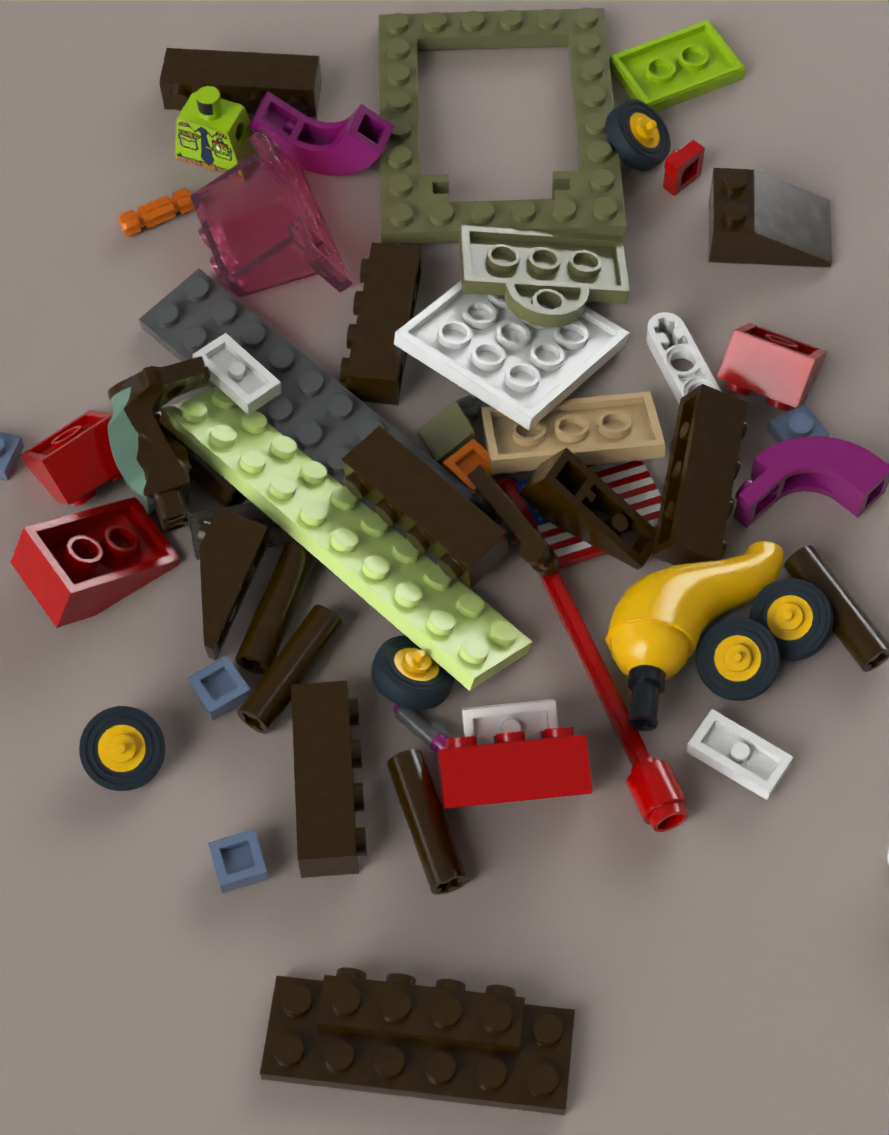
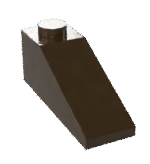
M568 448L542 462L519 493L524 500L551 524L637 570L644 566L652 554L656 529Z
M217 507L212 520L208 518L204 520L197 536V543L200 544L204 647L207 656L214 660H217L270 542L267 526Z

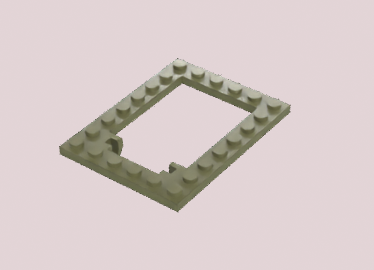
M604 8L394 13L379 15L380 116L395 125L380 156L381 243L395 245L459 243L461 225L610 235L626 238L627 224L620 157L609 144L605 130L607 116L614 109ZM568 46L579 171H553L552 199L449 202L448 174L420 175L417 51Z

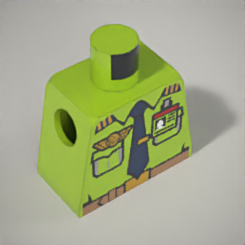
M204 86L197 92L192 93L176 121V159L244 179L259 153L254 132L248 128L250 121L246 109L241 104L221 99L219 90L213 86Z

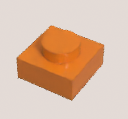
M474 438L442 463V467L473 492L477 490V487L467 475L480 464L495 480L502 474H491L487 450Z

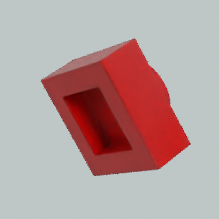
M692 140L682 149L674 150L664 163L663 188L675 196L701 176L705 148L695 140Z

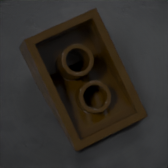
M714 168L709 195V262L831 268L830 200L754 169Z

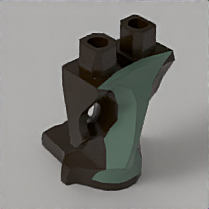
M202 356L168 366H149L143 368L141 372L115 384L108 390L113 415L107 427L116 466L128 487L143 505L149 516L157 514L164 533L189 525L187 518L189 511L186 505L190 503L189 459L187 451L179 442L162 433L155 417L166 403L177 396L209 385L211 374L208 366H205Z

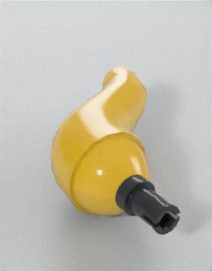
M755 542L740 556L718 561L678 564L644 575L625 591L613 611L605 641L611 651L612 658L622 673L628 676V688L632 691L629 718L627 720L629 727L638 731H652L657 728L659 694H662L665 690V681L671 679L686 664L687 659L695 651L700 635L708 625L721 615L754 601L763 588L777 580L783 566L784 551L782 547L773 542Z

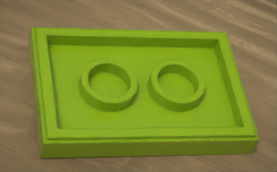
M708 19L609 56L610 70L629 97L648 104L656 112L745 78L746 73L744 65Z

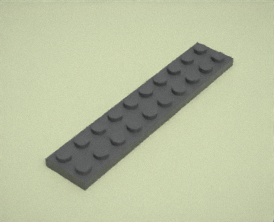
M201 269L196 270L139 318L141 328L181 362L193 359L195 352L224 333H227L281 382V394L256 411L262 413L267 418V422L279 433L293 439L297 444V448L311 460L324 465L327 473L342 486L346 487L343 481L346 477L341 459L380 425L492 520L496 518L495 510L488 514L472 496L474 492ZM209 381V386L212 388L216 387L213 382ZM367 498L359 499L373 512H376L375 505ZM396 523L393 526H391L405 539H407L406 532L403 529H401ZM428 551L423 553L436 565L438 564V559Z

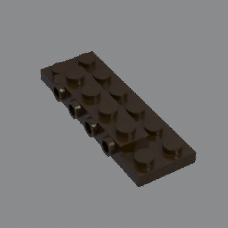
M355 968L337 969L336 976L324 975V981L276 976L260 1070L262 1080L565 1115L575 1016L574 1009L525 1004V997H516V990L505 985H489L486 987L485 993L465 991L466 985L458 980L440 979L436 981V987L416 985L414 977L401 973L388 974L386 982L367 980V974Z

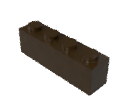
M166 48L159 83L164 109L181 111L192 93L197 92L204 86H213L219 90L221 99L241 104L246 109L247 114H254L262 98L267 92H270L302 114L317 118L322 79L319 56Z
M372 242L369 259L362 258L360 283H364L363 291L355 292L353 314L357 316L356 324H349L347 349H351L349 358H342L340 382L347 383V389L363 402L398 405L407 353L394 345L395 332L414 318L422 275L421 247Z
M701 384L680 399L651 557L673 565L718 561L723 558L727 548V540L724 538L726 524L734 507V500L731 498L732 489L741 466V461L738 458L740 443L747 430V420L745 419L746 401Z
M380 425L341 459L346 477L343 481L348 490L358 499L365 497L374 504L375 511L385 523L390 526L396 523L403 529L409 542L421 553L428 551L438 559L439 567L452 580L460 578L472 588L509 553L507 532Z
M347 681L291 684L297 857L301 878L359 874L358 857L367 856L366 828L356 827V812L365 811L363 783H354L353 768H362L360 739L352 740L351 726L360 725L358 697L349 698Z

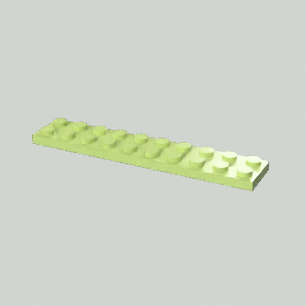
M217 386L162 409L159 422L469 691L527 655L533 641L459 579L452 580L438 564L436 565L427 556L418 551L408 539H405L395 529L385 523L376 512H373L355 497L347 487L342 486L329 475L324 465L310 459L297 448V444L293 439L283 436L272 427L262 413L254 411L250 415L246 414Z

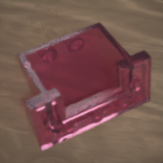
M263 129L249 137L255 153L190 196L202 226L198 229V232L214 256L210 259L211 265L218 276L223 279L225 286L238 297H244L318 274L339 293L353 285L302 167Z

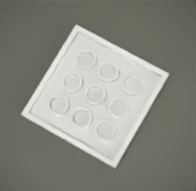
M460 281L395 332L394 345L527 430H530L625 347L629 332L586 307L583 315L577 321L566 326L542 327L533 325L517 317L506 305L504 296L462 293V282ZM541 304V306L544 308L555 309V307L551 305Z

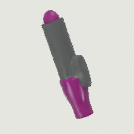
M397 704L394 705L395 718L430 746V749L436 754L439 749L446 748L447 739L454 738L437 721L434 720L430 723L414 709H408Z

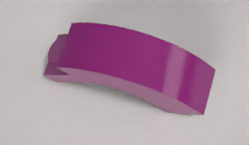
M267 92L259 103L248 128L279 147L275 157L302 170L322 175L342 176L358 173L371 166L381 156L395 125L363 104L344 121L335 123L318 121L302 114L278 97Z
M808 436L782 441L762 451L754 458L750 478L739 487L735 495L737 504L734 519L748 528L780 498L791 493L803 491L826 495L858 518L886 492L889 482V464L869 450L837 438Z

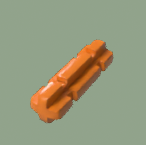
M188 188L172 192L173 197L171 198L165 195L137 207L139 211L135 213L131 209L118 216L119 225L126 236L130 237L140 233L143 226L149 229L176 218L175 213L177 212L183 215L193 211L196 207L193 195Z

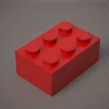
M573 726L544 729V731H541V739L526 740L525 731L500 733L493 736L494 744L477 745L476 736L450 738L446 741V748L437 751L443 809L593 794L586 734L574 735Z

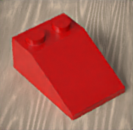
M135 496L23 527L11 560V564L56 628L97 615L175 568L181 562L180 556Z

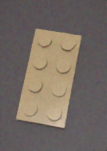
M651 391L564 399L530 430H527L491 406L481 407L482 426L491 474H512L536 470L542 462L565 448H568L585 465L665 458L666 444Z

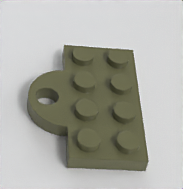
M461 225L459 250L462 293L504 296L508 308L517 317L530 324L542 327L569 325L583 315L587 301L627 304L630 286L622 236ZM541 304L551 305L555 307V309L544 308L541 306Z

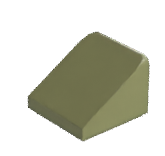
M457 402L448 405L418 429V434L431 457L439 464L443 463L470 440L475 439L474 429Z

